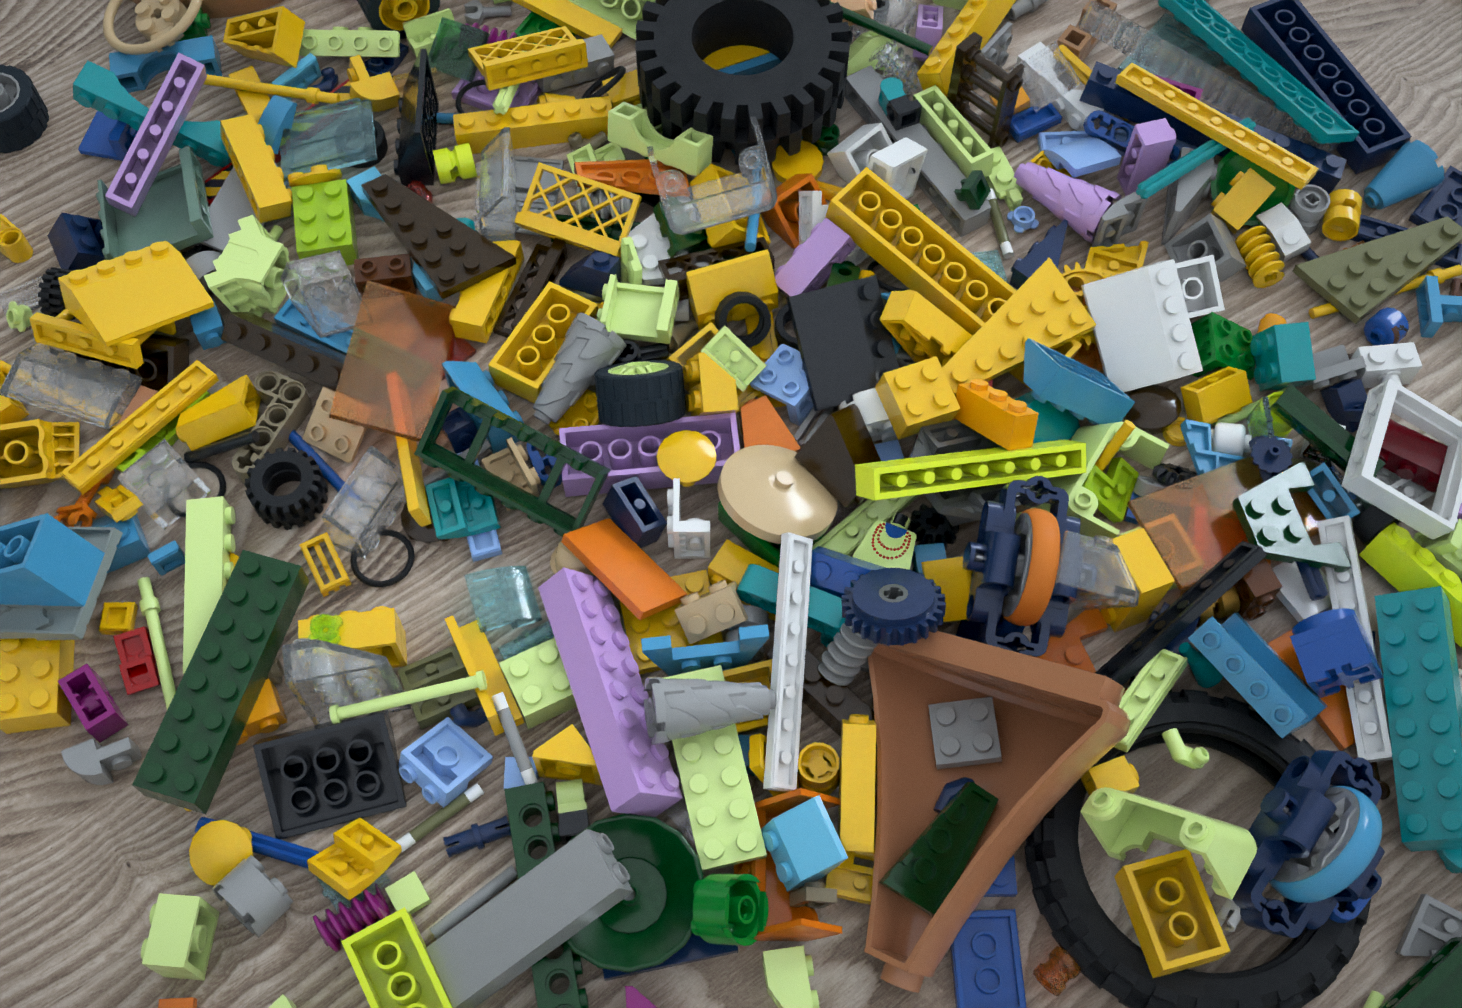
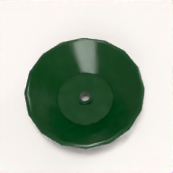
M624 813L596 820L584 830L589 829L608 836L614 846L612 853L617 862H620L630 875L628 882L632 890L636 892V896L631 901L621 900L566 942L574 953L602 969L630 973L660 965L683 948L693 933L691 930L694 899L693 887L697 880L704 879L699 856L681 832L656 817Z

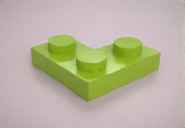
M1117 457L1111 460L1107 474L1094 465L1082 486L1096 495L1098 499L1097 509L1113 523L1123 521L1139 473L1122 457Z

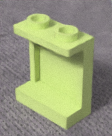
M610 274L608 284L603 285L602 300H604L603 308L598 309L597 320L606 325L605 329L608 332L614 331L622 339L670 344L680 297L678 282L666 279L664 288L618 282L617 276Z

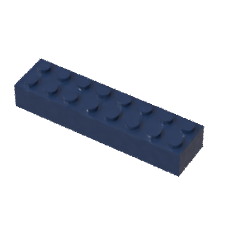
M1269 0L1249 8L1241 31L1360 132L1352 142L1331 143L1342 158L1347 160L1346 163L1355 174L1389 162L1396 152L1406 142L1410 141L1412 136L1299 0Z

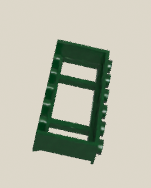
M453 386L442 390L414 453L422 458L424 464L433 468L439 467L449 472L448 475L456 481L470 483L475 486L474 489L480 494L492 495L500 499L503 506L512 510L519 509L526 513L531 521L554 528V532L562 537L565 533L584 526L599 492L611 469ZM452 404L463 408L467 413L474 414L483 419L465 459L436 444ZM491 426L501 428L516 436L520 441L527 442L542 450L545 454L557 458L539 498L474 464ZM566 463L573 469L582 471L595 478L577 518L548 503Z

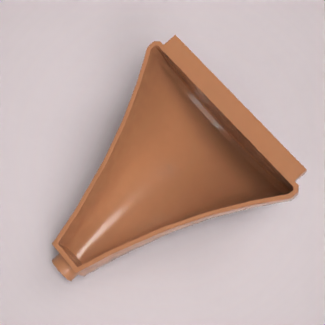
M929 631L928 638H921L917 640V643H908L903 646H887L879 643L874 648L872 654L867 658L876 723L877 824L872 897L864 952L885 962L880 976L882 980L899 988L919 993L924 977H933L934 972L958 933L1022 843L1073 785L1127 736L1131 720L1128 714L1119 708L1125 688L1116 681L1104 675L940 631L936 633ZM993 697L1002 762L937 770L928 705ZM967 777L973 779L975 784L999 800L960 878L932 917L880 884L879 881L938 815L933 809L944 785Z

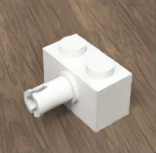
M1414 342L1358 347L1351 359L1360 356L1364 358L1366 367L1356 370L1357 376L1351 377V379H1361L1364 388H1374L1387 379H1391L1401 386L1410 384L1422 368Z

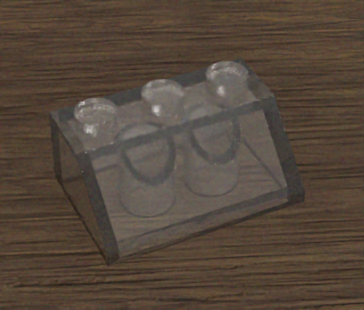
M370 445L322 515L334 546L349 553H354L363 559L367 557L370 551H374L377 548L382 530L392 525L396 511L402 503H406L401 469L376 447Z

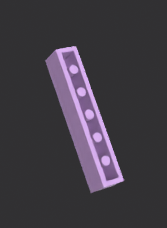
M178 52L105 195L109 205L136 217L207 77L204 64Z

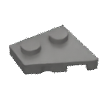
M1421 894L1395 953L1403 956L1432 957L1451 938L1462 937V912L1427 894Z

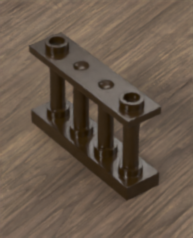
M973 32L956 46L947 99L967 121L990 136L988 143L990 149L998 146L1003 147L1010 138L1009 130L1019 89L1024 81L1022 76L1025 66L1020 63L1008 73L981 54L982 36ZM976 66H980L1002 82L1001 89L978 74ZM973 84L998 100L997 107L975 93L972 87ZM969 102L994 119L993 125L970 110Z

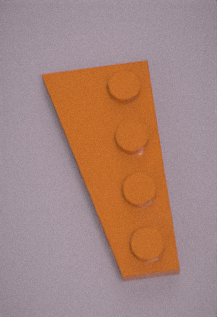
M655 159L574 162L575 174L628 192L690 198V186L686 173L675 167L664 165Z

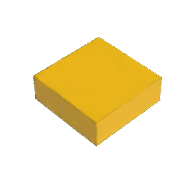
M104 602L99 632L102 635H118L134 630L138 610L137 604L135 602Z

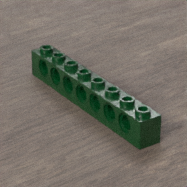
M543 781L504 789L518 879L555 853V843L561 842L558 822L552 823L550 811L556 810L553 792L546 791ZM539 815L542 817L541 822L537 826L529 827L526 825V820L530 816ZM538 846L548 849L546 855L540 859L530 857L532 850ZM566 941L561 944L564 947V951L559 958L549 959L545 956L531 966L538 1008H589L586 988L579 989L577 975L583 974L581 957L578 954H573ZM559 978L569 980V988L566 992L555 994L551 991L555 980Z

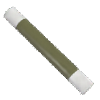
M990 188L991 192L987 196L991 206L990 216L1003 258L1009 259L1014 256V252L994 189Z
M478 783L395 841L401 845V852L403 853L483 795L484 792Z

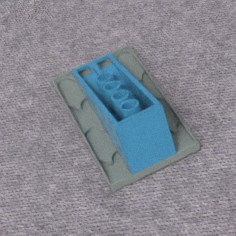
M48 513L11 524L0 525V639L35 638L38 641L82 640L87 629L86 625L89 623L95 608L97 597L100 595L108 574L106 572L109 571L117 550L116 546L119 545L123 533L115 527H66Z

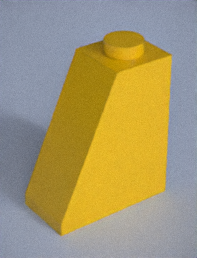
M248 375L238 378L180 413L176 433L183 443L186 442L191 451L256 425L261 397Z

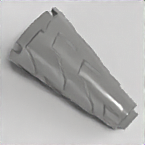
M581 312L578 313L566 332V339L554 358V365L541 385L542 389L533 405L534 410H536L534 416L547 425L551 421L556 423L570 406L576 404L590 384H595V372L600 368L612 365L627 346L624 340L614 331L608 332L605 329L606 325L593 317Z
M656 676L647 677L644 685V691H652V697L644 699V712L648 736L652 738L651 744L653 745L664 744L665 742H670L669 740L695 736L706 731L722 729L735 723L763 719V715H769L770 710L775 709L776 706L773 689L769 690L766 685H761V682L735 683L717 680L707 681L705 679H663Z

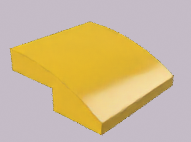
M359 817L333 833V845L307 860L308 870L346 899L351 900L377 880L394 862L402 849L401 845Z

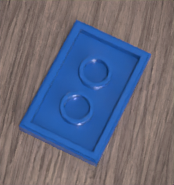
M1015 909L973 911L950 946L956 1008H1027Z

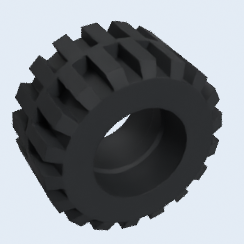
M288 447L287 451L277 448L273 454H270L268 451L263 454L265 458L262 460L257 458L253 462L255 468H249L247 472L249 478L245 479L246 495L258 516L267 525L271 523L277 529L283 525L285 530L292 529L293 525H297L298 528L305 526L303 522L315 520L314 514H321L324 509L322 504L327 503L328 497L326 493L328 492V486L315 459L312 456L308 457L307 453L303 450L297 453L295 448ZM290 481L300 482L299 486L292 493L284 496H274L275 491L282 484Z

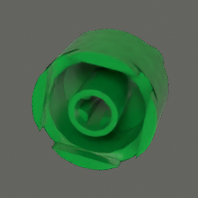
M710 874L704 879L697 880L693 887V918L691 921L693 934L700 936L710 944L739 946L754 944L757 941L754 939L757 933L763 932L766 927L769 912L768 898L765 891H760L757 883L761 882L758 878L751 874Z

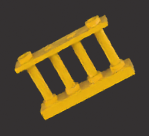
M66 308L56 317L36 312L29 318L37 343L138 369L144 363L140 345L155 331L174 335L177 332L175 322L106 347L82 323L70 321L75 316Z

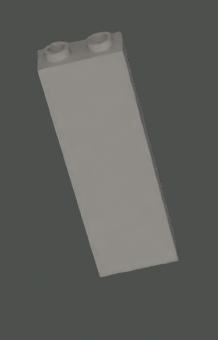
M589 829L584 830L426 947V951L453 1008H475L633 892L628 882L630 875L626 868L615 859L612 853L614 846L607 835Z

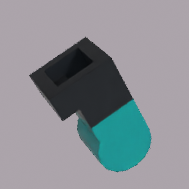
M893 77L884 79L880 84L881 91L878 101L894 129L897 131L919 123L922 110L919 101L909 100L903 91V83L899 79Z

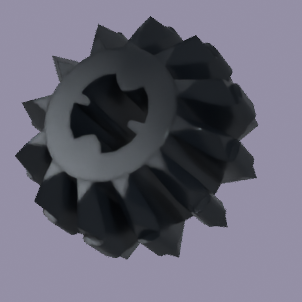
M923 503L920 505L919 511L914 510L911 513V521L907 529L917 535L915 542L919 541L918 545L944 543L945 550H947L948 544L953 545L957 538L955 534L959 531V525L952 527L945 516L939 514L933 505L929 508Z

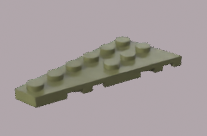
M1447 216L1297 264L1292 272L1354 324H1357L1461 244L1462 227Z

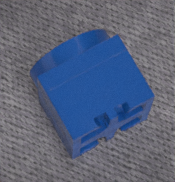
M1341 608L1324 611L1300 621L1292 628L1293 635L1290 638L1306 682L1320 698L1340 692V685H1346L1348 689L1355 687L1353 681L1359 679L1361 684L1384 678L1367 634L1359 623L1353 609Z

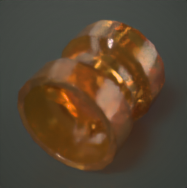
M1056 946L1049 953V960L1046 963H1040L1034 969L1033 974L1046 990L1055 996H1059L1066 989V982L1069 979H1075L1082 969L1066 950Z

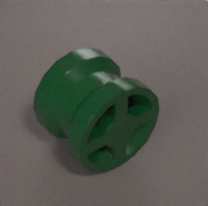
M834 123L830 128L822 125L821 138L813 143L820 150L822 156H828L827 153L839 144L840 130L838 126Z

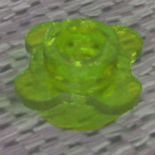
M321 614L311 619V634L308 636L310 644L317 646L320 643H329V645L335 646L340 642L339 628L343 625V620L340 616ZM328 628V632L324 633L323 629Z

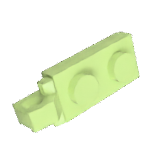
M1001 147L991 148L994 152L991 175L985 177L989 188L994 189L996 198L1004 199L1009 210L1014 211L1017 207L1021 206L1023 190L1016 184L1015 173Z

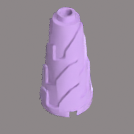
M1030 161L1026 165L1021 163L1014 174L1018 186L1048 208L1061 221L1066 219L1068 225L1090 243L1094 241L1095 237L1092 235L1097 232L1101 217L1115 204L1113 203L1114 200L1119 201L1121 199V195L1115 191H1110L1098 185H1092L1081 179L1069 177L1052 168H1045Z

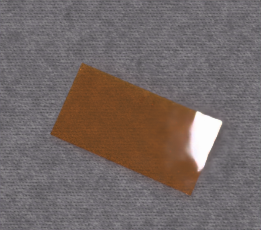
M367 281L329 418L420 442L436 406L444 371L441 363L446 361L453 327L449 323V316L451 310L456 308V306Z
M1250 456L1130 500L1127 505L1141 528L1145 529L1174 578L1175 584L1181 590L1195 584L1240 542H1248L1232 501L1264 481L1258 466L1253 464V459ZM1307 491L1290 493L1309 537L1318 535L1317 521L1327 519Z

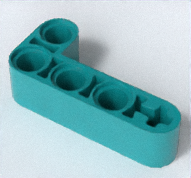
M756 564L748 565L736 590L739 599L776 615L779 573ZM810 586L807 628L820 632V641L827 647L830 642L834 641V636L840 632V627L845 623V618H842L841 598Z

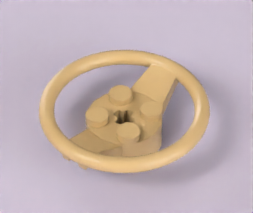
M110 0L103 17L104 36L111 47L124 54L142 55L154 51L160 53L163 51V47L167 45L173 46L174 42L184 36L183 33L196 18L203 0H191L188 9L180 0H141L135 7V13L137 14L136 27L149 41L142 44H127L116 37L114 19L124 0Z

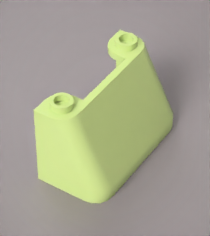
M1104 787L1092 792L1080 811L1109 857L1124 861L1126 858L1125 853L1131 849L1139 848L1140 851L1147 852L1153 839L1187 849L1203 857L1206 872L1213 875L1212 888L1214 892L1231 900L1236 894L1257 852V844L1253 836L1243 827L1113 788Z

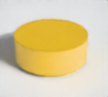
M1178 417L1172 424L1165 427L1163 436L1169 444L1177 447L1186 445L1180 424L1186 418Z

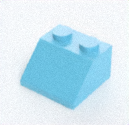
M820 795L773 818L761 829L765 848L770 852L776 865L777 876L784 883L787 892L804 886L806 882H815L822 879L848 859Z

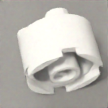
M875 388L858 392L852 395L854 401L846 404L844 400L839 405V410L852 404L859 408L872 441L882 440V442H888L898 439Z

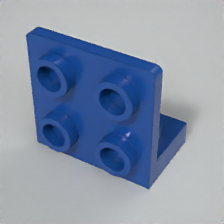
M97 111L78 150L81 154L123 161L138 131L124 122L110 119L102 112Z

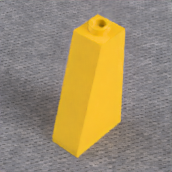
M850 714L849 719H842L840 805L838 806L837 834L845 851L874 852L876 723L874 720H869L868 715Z

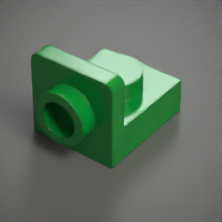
M200 8L196 18L183 33L184 36L178 41L208 36L207 29H211L208 13H203L202 8Z

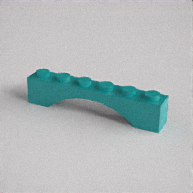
M87 60L73 83V100H76L80 105L87 108L91 107L102 112L110 119H117L130 125L133 129L139 130L149 108L142 105L120 84L114 72ZM220 121L183 122L172 145L181 149L189 146L194 155L207 160L216 167L220 166L223 168L231 162L220 137Z

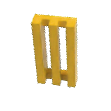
M327 532L299 544L323 597L328 596L329 591L334 590L336 592L340 590L342 585L347 587L352 584ZM325 541L341 575L338 579L335 578L319 544ZM312 546H314L330 581L327 584H324L308 550Z

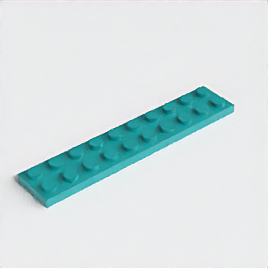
M1158 0V5L1172 12L1176 21L1188 26L1192 35L1203 39L1207 43L1206 47L1219 53L1223 57L1224 63L1235 67L1244 80L1252 82L1258 87L1257 91L1261 95L1273 100L1278 110L1288 113L1293 118L1294 124L1305 128L1311 133V138L1319 144L1352 142L1358 136L1359 131L1205 0Z

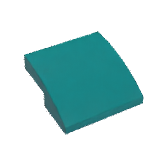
M451 477L425 485L437 538H460L501 528L493 496L480 494L474 489L475 486L470 483L456 481Z

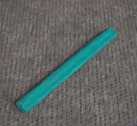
M1247 117L1238 122L1252 131L1256 127L1255 121H1251ZM1210 139L1139 183L1136 194L1140 195L1142 199H1147L1227 149V147Z

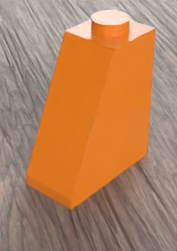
M766 395L759 399H751L740 407L743 448L754 445H774L793 450L797 453L801 450V447Z

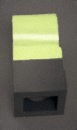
M582 778L556 782L559 836L562 845H566L569 840L590 825Z

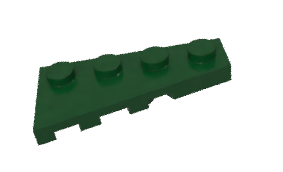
M966 782L879 883L933 917L960 878L999 799L974 782Z

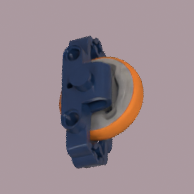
M1035 476L1026 481H1012L1002 487L999 502L986 500L982 508L977 543L969 541L963 556V569L972 571L966 618L967 621L980 623L978 642L1012 651L1007 646L998 645L1011 642L1016 648L1024 649L1014 652L1033 657L1041 656L1046 652L1049 636L1057 638L1063 636L1067 624L1069 604L1076 601L1077 591L1087 593L1091 591L1096 573L1094 565L1082 563L1084 548L1078 547L1081 526L1080 518L1067 515L1069 502L1067 492L1062 488L1052 486L1046 477ZM1033 486H1034V491L1039 492V494H1041L1040 496H1038V497H1036V498H1035V493L1032 492V491H1030V489H1029V488H1031V487H1033ZM1016 497L1023 506L1032 508L1023 511L1018 516L1017 520L1015 506ZM1043 503L1051 505L1050 512L1034 507ZM1001 613L1008 622L1014 625L1030 626L1032 632L1031 642L1020 632H1010L995 636L996 626L1000 621Z

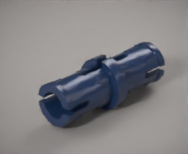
M507 815L482 825H478V823L472 824L471 829L443 837L446 847L459 843L446 848L449 858L476 847L479 850L483 849L487 843L511 836L510 826H507L510 825Z

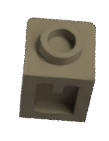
M822 879L815 882H806L804 886L789 891L790 907L807 906L821 909L837 903V889L825 888Z

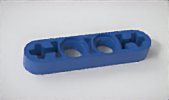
M1100 110L1090 113L1083 124L1084 130L1089 136L1098 138L1124 153L1126 152L1134 129L1133 125ZM1096 118L1100 119L1099 124L1101 126L1098 129L1093 128L1094 123L1092 121ZM1110 124H1112L1113 126L1109 129V131H1108V133H1107V135H1106L1105 132L1108 130V129H1106V128H1107ZM1120 128L1127 133L1126 141L1120 142L1115 139V129ZM1175 145L1170 154L1172 160L1166 164V167L1177 161L1180 150Z

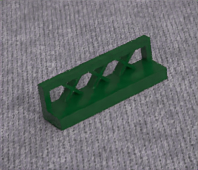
M1291 384L1269 409L1345 472L1355 437ZM1379 457L1373 475L1375 478L1377 477L1376 473L1386 464Z

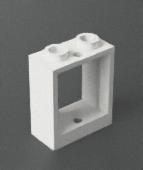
M905 137L872 154L867 168L901 196L908 199L913 196L928 149Z

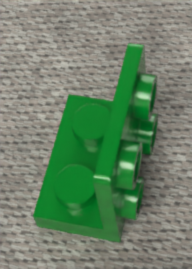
M1214 312L1205 315L1191 324L1203 371L1191 375L1200 377L1218 366L1223 368L1230 366L1246 371L1248 380L1254 379L1255 359L1250 348L1251 341L1253 340L1250 330Z

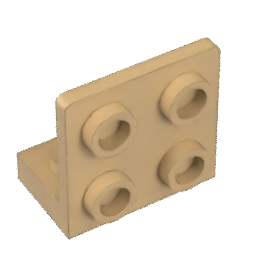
M322 387L302 439L347 463H352L368 424H371L372 421L383 422L387 411L373 404H363L328 387Z

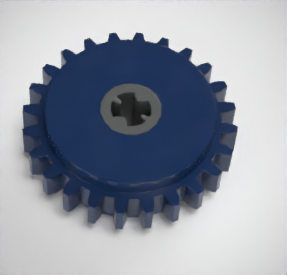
M883 568L871 570V572L865 575L861 574L859 575V580L850 581L851 587H845L844 595L841 597L842 618H845V625L852 626V633L859 632L862 639L867 638L875 644L903 646L908 643H917V640L921 638L927 639L929 631L936 633L937 625H942L943 617H945V594H941V587L934 586V580L926 579L924 574L903 568Z

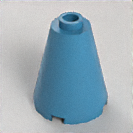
M1415 140L1412 143L1410 141L1406 142L1364 189L1365 203L1371 208L1381 210L1437 187L1445 178L1443 165L1438 168L1435 159L1438 158L1437 154L1420 140Z

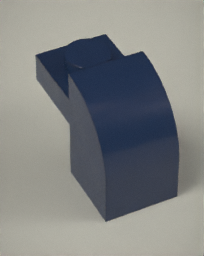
M1345 379L1320 390L1327 411L1338 424L1346 426L1345 430L1353 433L1357 431L1367 400L1362 380Z

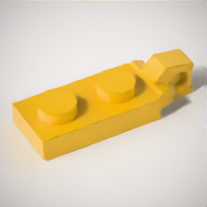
M121 484L114 489L108 486L97 492L100 498L94 501L99 509L116 523L120 520L126 521L132 518L138 512L137 509L143 505L134 493Z

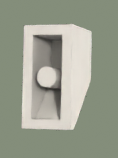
M1282 202L1256 216L1260 225L1266 227V234L1270 235V242L1275 245V251L1279 252L1281 261L1286 262L1309 249L1311 241L1298 219Z

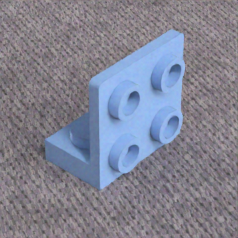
M781 344L765 362L767 366L754 378L750 386L786 404L790 422L800 426L812 410L813 403L800 351Z

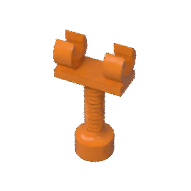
M114 469L84 495L81 494L75 505L59 507L56 511L58 515L53 516V518L59 522L62 520L66 527H74L78 521H82L80 527H91L92 519H95L98 514L88 505L100 485L109 484L115 474Z

